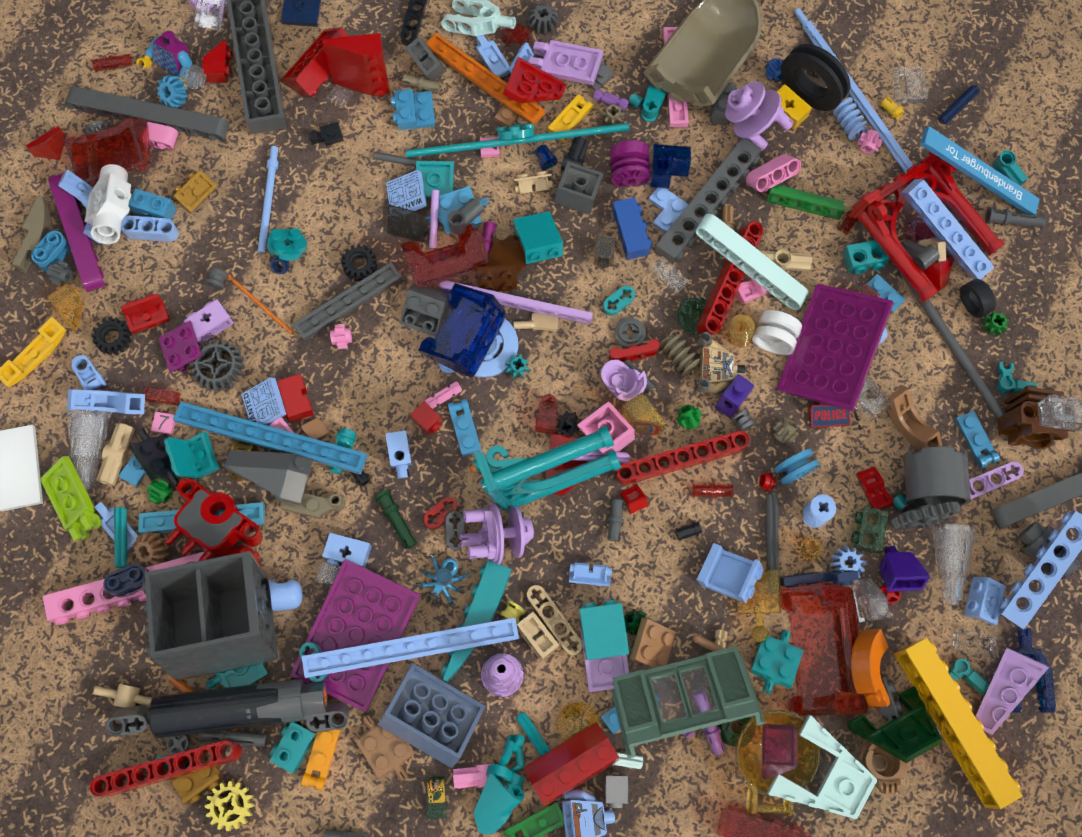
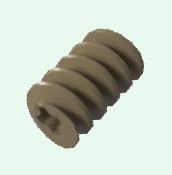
M672 334L662 340L659 347H664V354H668V359L673 360V366L679 365L677 371H683L681 376L684 377L698 366L700 358L693 360L696 353L689 354L688 351L691 347H683L686 340L679 342L682 335Z

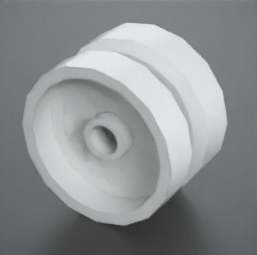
M766 310L762 312L757 323L759 327L755 329L752 337L753 343L759 348L777 355L792 354L797 343L796 339L799 337L802 329L801 322L781 311Z

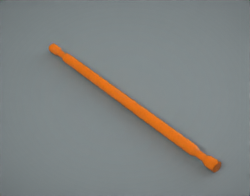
M228 274L227 278L286 329L289 334L293 333L280 319Z

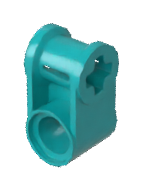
M649 85L641 112V117L644 121L653 122L656 120L666 96L665 90H658L655 86Z

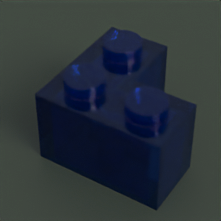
M653 144L651 187L669 189L672 176L688 177L691 164V147Z

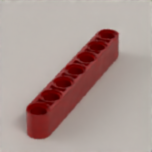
M752 221L742 227L738 234L757 248L763 234V227L759 222ZM728 259L724 263L696 327L698 334L708 332L710 335H713L720 331L745 275L742 270Z
M736 431L624 463L621 465L622 468L617 470L615 478L620 485H630L741 453L748 446L750 438L746 432ZM735 439H741L744 445H737ZM716 444H722L725 451H719L716 448ZM696 450H704L706 456H699ZM684 455L687 461L681 462L677 456ZM658 461H666L668 463V467H661L658 464ZM643 465L647 466L649 472L642 473L639 470V467ZM627 471L630 474V478H622L620 472Z
M224 740L100 775L91 781L90 792L96 797H110L234 762L240 758L242 748L235 741ZM230 745L232 752L227 757L226 748ZM209 751L211 758L206 762L205 755ZM186 758H189L190 764L185 768L184 762ZM166 764H168L169 770H168V772L165 774V773H164V766H165ZM147 770L148 776L144 780L143 773ZM126 775L127 782L123 785V778ZM105 782V783H106V789L103 791V790H102V785H103V783Z

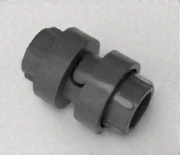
M1038 521L1030 524L1018 536L1025 544L1022 550L1031 559L1035 558L1038 550L1042 546L1046 547L1050 542L1048 537L1054 528L1051 525L1043 527ZM1060 545L1056 546L1053 550L1056 557L1062 556L1064 553L1063 547ZM1076 558L1061 577V580L1068 577L1079 567L1080 562ZM1048 562L1044 563L1041 569L1048 574L1051 571V565Z

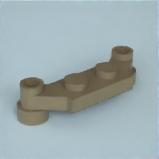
M304 493L300 505L279 500L282 504V510L317 519H322L323 515L331 511L340 512L346 506V501L338 494L323 498ZM335 500H339L337 504H333Z

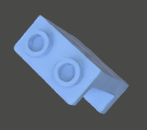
M713 543L697 581L707 589L746 604L748 598L751 599L754 594V585L756 580L761 578L763 568L759 560L755 559L752 561L725 551L721 545Z

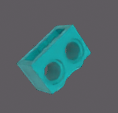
M875 240L847 245L842 252L848 273L862 274L868 269L878 271L883 269L890 260ZM872 254L877 255L878 258H874ZM854 258H858L860 262L855 261Z

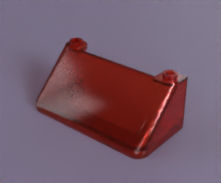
M826 583L778 590V604L784 611H788L790 615L792 644L804 650L796 673L798 696H793L788 705L791 718H802L808 715L823 717L866 714L868 704L864 695L857 694L851 669L853 646L860 634L856 599L853 590L850 587Z

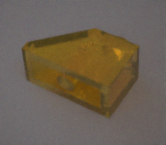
M65 284L47 298L69 327L76 332L79 329L84 303L80 299L83 296L76 287L72 289L68 284Z

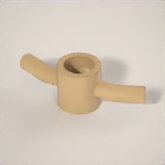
M119 684L117 690L95 686L93 692L94 695L113 698V706L123 708L134 707L136 703L149 706L152 697L139 695L141 688Z

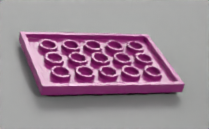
M817 284L802 321V329L799 337L796 339L795 349L789 355L777 390L854 412L894 305L893 300Z
M344 559L305 643L315 642L319 645L321 652L402 638L422 594L348 559ZM307 646L308 650L305 651V654L311 655L315 652L314 648L310 649ZM299 655L290 676L296 679H303L306 684L316 683L309 678H305L303 663ZM390 663L330 673L320 682L326 683L327 694L366 713Z

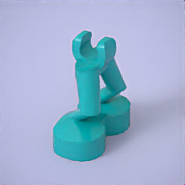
M512 734L508 736L499 763L488 766L487 777L492 771L505 787L512 783L519 785L521 788L523 787L525 778L516 773L525 767L522 747L525 738L523 735L517 734L515 736ZM512 753H514L516 765L508 769L505 766L510 760Z

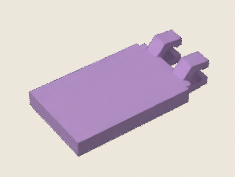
M550 40L549 44L535 41L533 46L534 54L544 58L530 57L529 63L555 78L594 86L604 55L603 50Z
M580 628L589 692L615 689L612 677L629 673L627 655L586 660Z

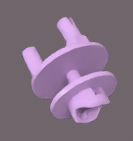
M750 82L740 89L732 90L728 96L725 116L730 122L734 123L735 134L740 138L748 139L762 150L767 147L768 142L759 134L765 131L773 121H777L784 130H789L793 125V120L784 113V109L781 107V96L775 90H765L761 82Z
M489 503L487 507H482L481 509L463 510L465 523L483 522L481 530L477 533L459 535V540H462L460 546H468V559L487 557L495 565H500L504 554V538H509L514 557L521 558L525 545L534 537L532 521L522 517L517 506L510 508L508 528H503L501 514L496 503Z

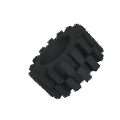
M357 244V248H354V245L350 246L351 250L347 248L345 250L346 254L343 253V259H341L345 275H348L351 280L354 278L357 282L359 279L363 280L377 270V260L374 252H372L371 248L368 249L366 245H363L362 248L360 244ZM362 257L367 261V264L364 268L355 269L352 266L353 260Z
M108 317V321L105 318L102 319L103 323L100 324L98 322L96 324L98 328H93L95 332L91 336L93 343L104 354L112 355L114 353L118 355L119 351L123 353L125 351L123 348H128V342L132 340L129 328L118 318ZM109 331H118L119 337L116 341L112 343L105 341V336Z

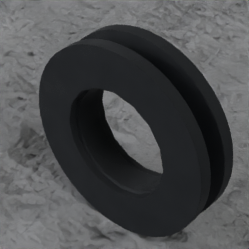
M800 44L796 46L781 64V75L786 86L814 109L821 111L833 110L838 107L850 91V79L844 66L835 56L816 45ZM804 68L817 73L824 80L827 88L814 83L807 76Z

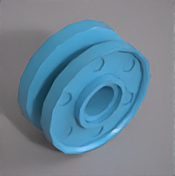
M812 449L804 450L774 468L776 474L787 473L780 480L782 485H787L820 466L818 460L807 461L814 454Z

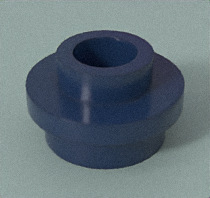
M276 255L271 259L270 267L276 274H285L289 270L290 264L289 261L281 260Z

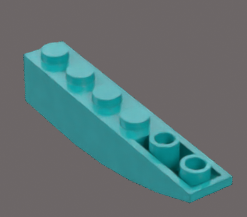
M489 560L487 565H482L479 576L482 578L479 585L475 584L471 596H474L472 604H467L464 616H467L464 624L460 623L458 628L492 622L512 569L502 565H495L494 562ZM477 647L449 652V655L452 657L449 664H444L441 675L444 676V682L448 683Z

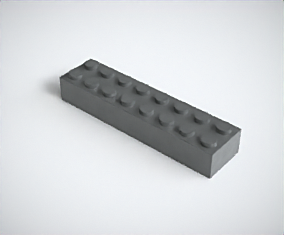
M227 0L243 108L250 134L288 128L266 0Z

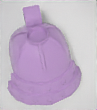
M610 360L600 369L605 386L619 400L632 401L640 397L646 388L647 377L645 371L639 373L638 370L630 369L619 360Z

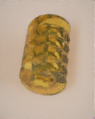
M741 314L731 320L728 339L733 346L743 348L752 341L755 330L753 319L748 315Z

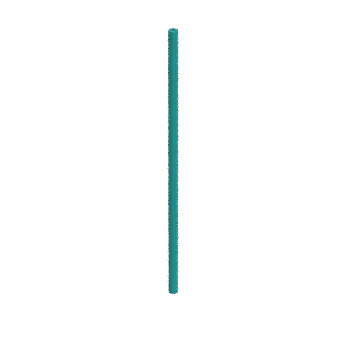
M629 123L534 134L525 138L493 139L406 150V157L629 131Z

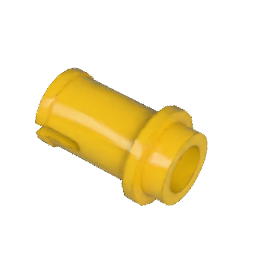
M890 97L885 98L880 104L882 108L892 115V119L898 120L904 114L903 107H899Z

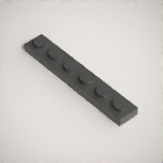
M392 262L299 319L293 323V326L305 342L401 281L402 276Z

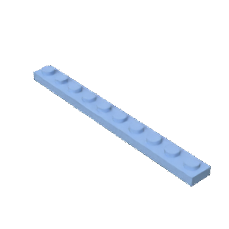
M510 618L302 656L304 676L308 678L519 639L516 619Z

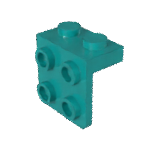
M201 432L188 440L171 437L164 439L165 450L171 462V469L176 476L201 479L220 469L207 432Z

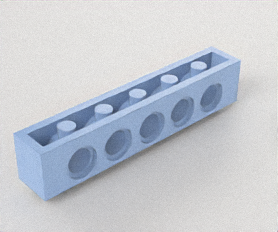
M915 179L900 192L935 236L946 241V249L970 278L982 279L994 268L992 263L924 180Z
M1072 510L1070 513L1066 512L1060 520L1063 524L1058 530L1054 529L1048 537L1050 542L1046 547L1042 546L1036 554L1037 560L1034 564L1030 563L1023 572L1025 576L1022 581L1018 580L1011 589L1013 593L1009 599L1004 598L999 605L1001 609L999 613L1022 629H1025L1082 550V514ZM1069 528H1073L1076 531V536L1072 540L1066 537V531ZM1058 545L1064 549V553L1060 557H1056L1053 552L1054 548ZM1048 562L1051 565V571L1048 574H1043L1041 566ZM1032 580H1037L1039 583V588L1036 591L1029 589V583ZM1020 597H1025L1027 600V604L1023 608H1018L1016 605V601Z

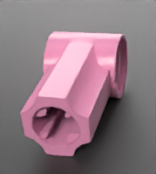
M492 764L453 769L454 788L484 787L488 779L486 776L488 766Z

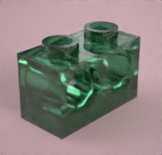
M866 506L857 511L854 518V523H857V527L851 536V543H854L853 548L873 554L882 552L889 512ZM867 516H870L874 520V525H871L867 522ZM863 535L870 538V544L864 542Z

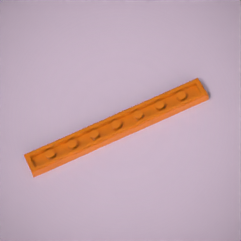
M435 33L426 42L436 57L528 123H534L535 125L545 115V110L534 102L517 103L503 95L507 84L504 80L438 33Z

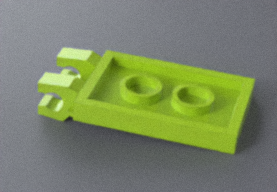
M62 456L40 480L64 530L69 531L74 541H78L80 538L86 540L91 536L89 530L92 527L98 529L102 522L99 515L94 513L95 507L70 457Z

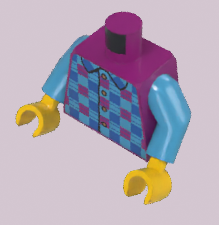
M165 31L161 36L155 37L145 51V57L137 59L136 64L140 65L144 62L142 69H146L152 65L151 58H153V62L183 81L188 79L193 65L186 44L175 38V34L172 31Z

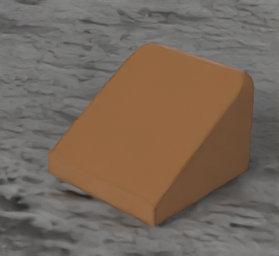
M319 418L301 426L307 437L322 440L330 433Z

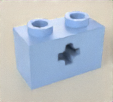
M329 533L322 557L327 560V564L336 567L342 564L344 559L366 567L372 546L367 542ZM349 549L351 555H347L345 558L342 552H346Z

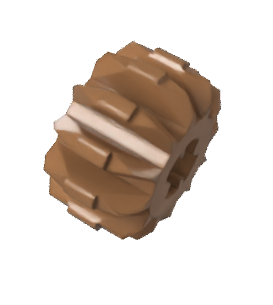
M153 531L139 535L132 544L135 548L132 553L137 556L135 560H140V565L147 567L163 563L165 561L164 558L169 555L166 552L169 546H166L164 543L166 539L161 538L160 533H154Z

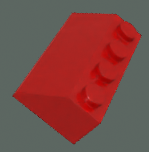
M342 27L324 29L280 79V82L303 97L314 96L319 90L318 87L330 78V69L322 39L347 37L349 35Z
M596 722L523 767V770L544 807L618 762L619 756Z

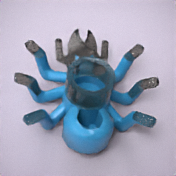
M431 554L430 557L436 570L435 576L423 568H419V571L427 577L436 580V582L415 583V586L435 587L433 590L425 592L421 598L424 600L426 595H428L426 598L427 604L432 600L431 606H435L439 600L440 602L437 606L439 609L443 602L440 591L443 590L450 605L453 606L454 602L445 586L455 592L464 594V590L451 585V582L467 578L470 574L466 573L453 577L458 572L457 561L453 558H447L442 562L439 569L434 554Z

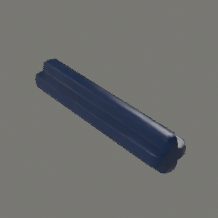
M970 86L938 118L940 123L948 124L980 93L978 86Z

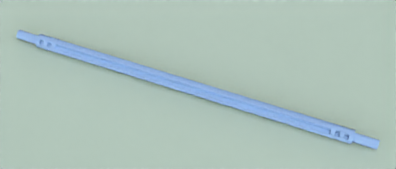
M800 8L796 9L794 14L803 25L802 29L812 43L836 57L813 23L808 21ZM848 74L851 84L849 95L873 129L880 134V139H883V143L906 174V170L913 165Z

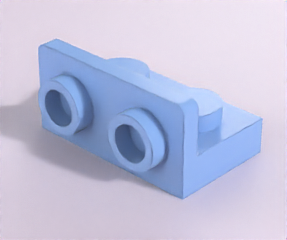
M973 577L964 616L978 618L990 625H997L999 611L1001 610L999 605L1003 601L1006 586L989 577Z

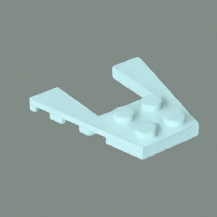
M808 715L798 734L834 754L836 758L816 795L778 773L767 793L771 796H777L785 800L857 819L877 779L836 741L825 728L812 716Z

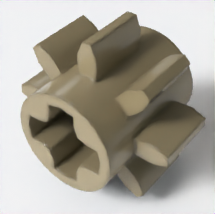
M612 103L608 107L604 106L601 119H605L604 125L621 124V119H624L625 113L621 112V106L618 107Z
M780 419L773 427L776 430L774 436L782 443L787 441L792 443L799 435L796 431L798 429L797 424L790 419L785 421Z

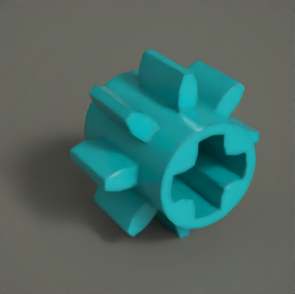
M512 354L510 356L511 361L505 362V365L509 366L506 373H511L512 379L516 375L523 378V371L528 372L530 369L526 367L529 360H524L522 354L519 357H515ZM516 363L519 364V370L515 369Z

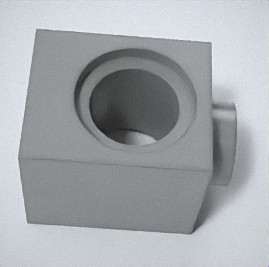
M605 776V803H610V808H623V804H628V776Z

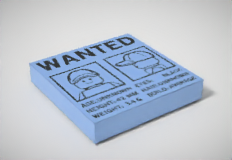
M416 170L386 182L391 217L398 218L427 206L421 171Z
M270 377L241 394L249 421L268 425L286 415L275 378Z

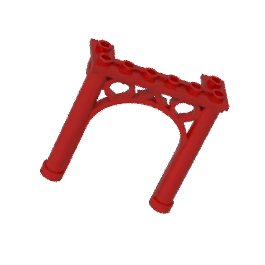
M929 152V155L919 162L920 165L914 164L906 170L907 173L905 175L900 173L893 179V183L887 182L879 190L865 193L860 197V201L852 206L853 210L848 215L850 218L853 217L860 220L919 295L918 298L922 303L939 291L905 250L897 237L896 219L901 208L908 203L900 193L904 190V186L915 179L928 182L929 187L936 196L955 212L989 256L1005 245L1001 238L998 239L957 188L958 186L951 175L955 172L956 168L932 152ZM894 194L896 197V201L894 203L893 201L886 198ZM886 207H888L890 210V216H888V211Z

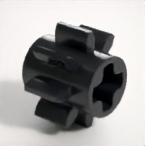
M566 410L563 415H559L557 418L559 423L556 428L560 429L562 435L569 434L572 436L574 431L579 432L580 429L577 425L582 419H578L576 412L569 413Z

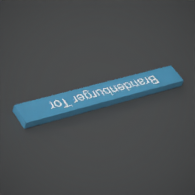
M930 126L924 128L920 143L922 147L1024 213L1036 215L1040 200L1038 197Z

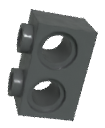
M420 36L405 48L430 80L435 81L447 71Z

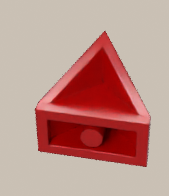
M57 126L25 146L34 157L60 160L66 135Z
M946 255V261H936L925 270H922L938 291L948 285L954 261L952 255Z

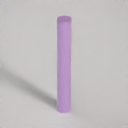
M432 190L429 248H437L439 190Z

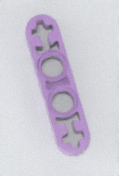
M1010 462L970 479L971 499L1016 481L1022 477L1024 473L1023 467L1018 462ZM1011 468L1017 470L1015 474H1010L1008 476H1005L1004 474L1011 470ZM992 474H996L999 476V484H995L991 481ZM975 481L982 484V491L979 492L973 488Z

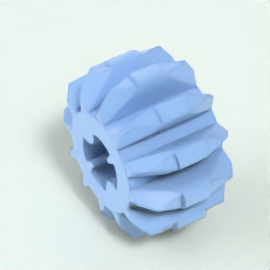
M845 546L843 550L838 548L836 555L833 554L831 556L834 562L830 563V567H836V570L858 571L859 574L865 572L862 565H865L866 561L860 560L863 553L857 555L856 548L850 550L848 546ZM846 560H848V563L851 562L852 566L849 568L844 563Z

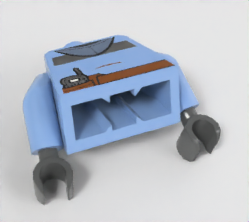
M571 790L555 800V802H560L562 799L566 800L562 801L566 837H601L607 833L606 824L615 822L614 812L612 810L604 811L603 803L596 802L593 795L583 790Z

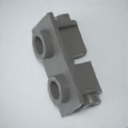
M888 676L883 677V685L891 703L888 707L879 708L883 719L885 718L886 722L895 720V715L897 718L902 716L901 713H904L900 700L896 701L894 695L896 688L893 680H889Z

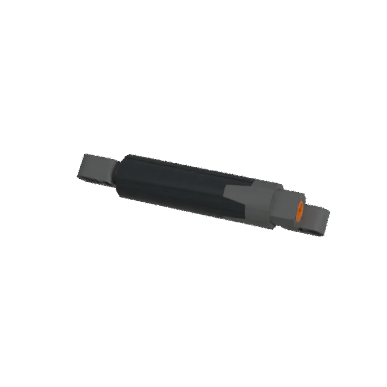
M303 679L155 696L152 698L149 707L134 706L114 710L105 724V729L110 735L120 736L141 733L149 725L151 733L155 738H166L307 720V727L311 731L321 732L344 728L348 722L350 709L343 702L328 703L325 682L305 684ZM340 713L344 717L338 718L334 714ZM115 720H119L122 724L116 723Z

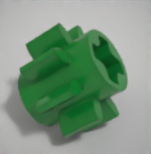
M993 311L990 316L987 315L983 319L986 324L982 327L987 329L988 335L995 333L996 336H999L1001 332H1005L1008 329L1005 325L1009 319H1006L1004 313L996 314Z
M685 405L679 409V417L676 420L684 429H694L700 424L701 420L699 417L702 414L699 408H695L694 405Z
M160 479L159 482L157 480L152 481L146 491L149 494L148 499L157 505L161 502L167 503L173 495V490L170 489L172 484L163 479Z

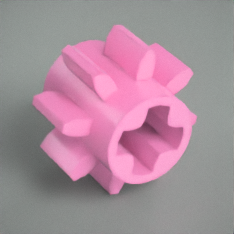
M868 130L866 133L862 132L857 144L861 145V151L871 154L874 150L878 151L883 139H879L880 134L877 131Z
M344 324L335 325V330H330L332 345H337L338 349L348 348L347 344L352 343L351 329L345 328Z

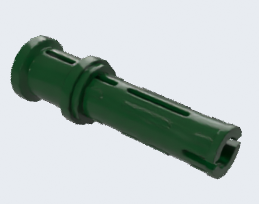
M390 489L384 490L377 494L374 499L379 502L383 509V515L389 518L407 550L416 545L417 542L399 512L400 506L394 502L390 495Z

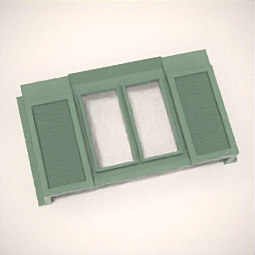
M737 646L644 671L639 670L612 677L615 689L611 690L627 758L636 757L634 749L636 745L750 716L754 717L756 726L765 724L743 657H740Z

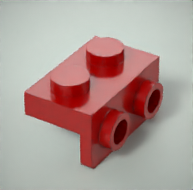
M149 294L143 299L129 301L120 307L121 311L125 314L129 330L132 334L170 321L164 301L159 294Z

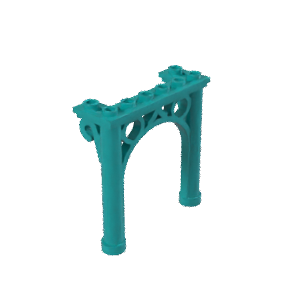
M607 425L598 428L596 432L528 459L525 457L496 461L494 460L496 454H501L503 458L509 457L504 447L496 445L491 447L487 454L475 451L476 459L473 460L477 472L481 471L483 479L480 482L484 492H487L488 496L498 504L499 508L501 507L502 511H506L508 514L512 506H523L608 471H616L622 468L615 450L607 452V455L544 480H527L531 476L606 447L607 449L614 446Z

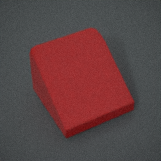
M638 484L620 492L630 514L648 506L647 497Z

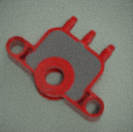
M183 479L178 483L177 491L185 504L174 516L176 528L165 540L167 545H171L172 542L182 535L189 542L183 547L181 554L186 556L197 546L205 552L199 558V561L211 559L212 556L221 557L225 555L238 540L250 547L258 546L262 542L263 535L258 525L238 511L234 500L225 493L212 494L192 479ZM225 509L223 514L214 516L218 510ZM256 532L253 536L247 537L249 533Z

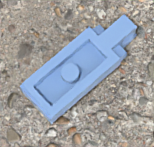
M484 35L476 36L477 52L488 70L499 78L510 74L508 71L510 66L495 42L487 41Z
M100 502L95 506V509L101 515V526L114 540L115 508L111 507L108 509L105 504ZM128 522L127 553L134 548L132 544L139 536Z

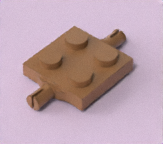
M371 714L367 715L369 721L366 717L362 720L369 730L356 741L357 745L378 779L389 772L395 771L400 782L404 781V778L407 779L409 776L402 766L407 759L415 755V752L409 743L376 725Z

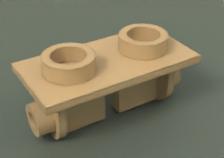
M542 171L535 173L536 176L528 177V174L517 175V179L513 180V182L518 183V185H515V193L533 192L532 185H535L536 192L553 188L552 180L548 181V177H551L552 174Z

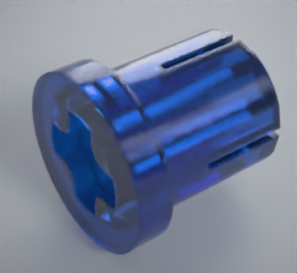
M541 145L535 150V155L540 162L539 165L542 170H547L557 164V157L551 153L547 145Z

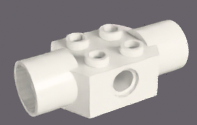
M114 164L105 165L101 168L99 180L89 194L85 222L92 225L91 236L102 244H113L119 240L122 219L130 210L128 205L132 194L130 193L131 184L127 182L128 173L121 166Z

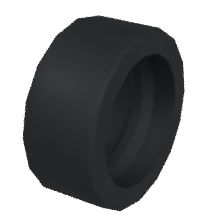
M974 279L960 288L961 301L972 316L981 318L995 309L996 300L993 291L983 280Z

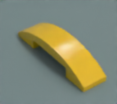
M51 317L38 330L40 334L13 361L8 359L0 367V380L7 387H11L24 379L57 347L66 329L56 319Z

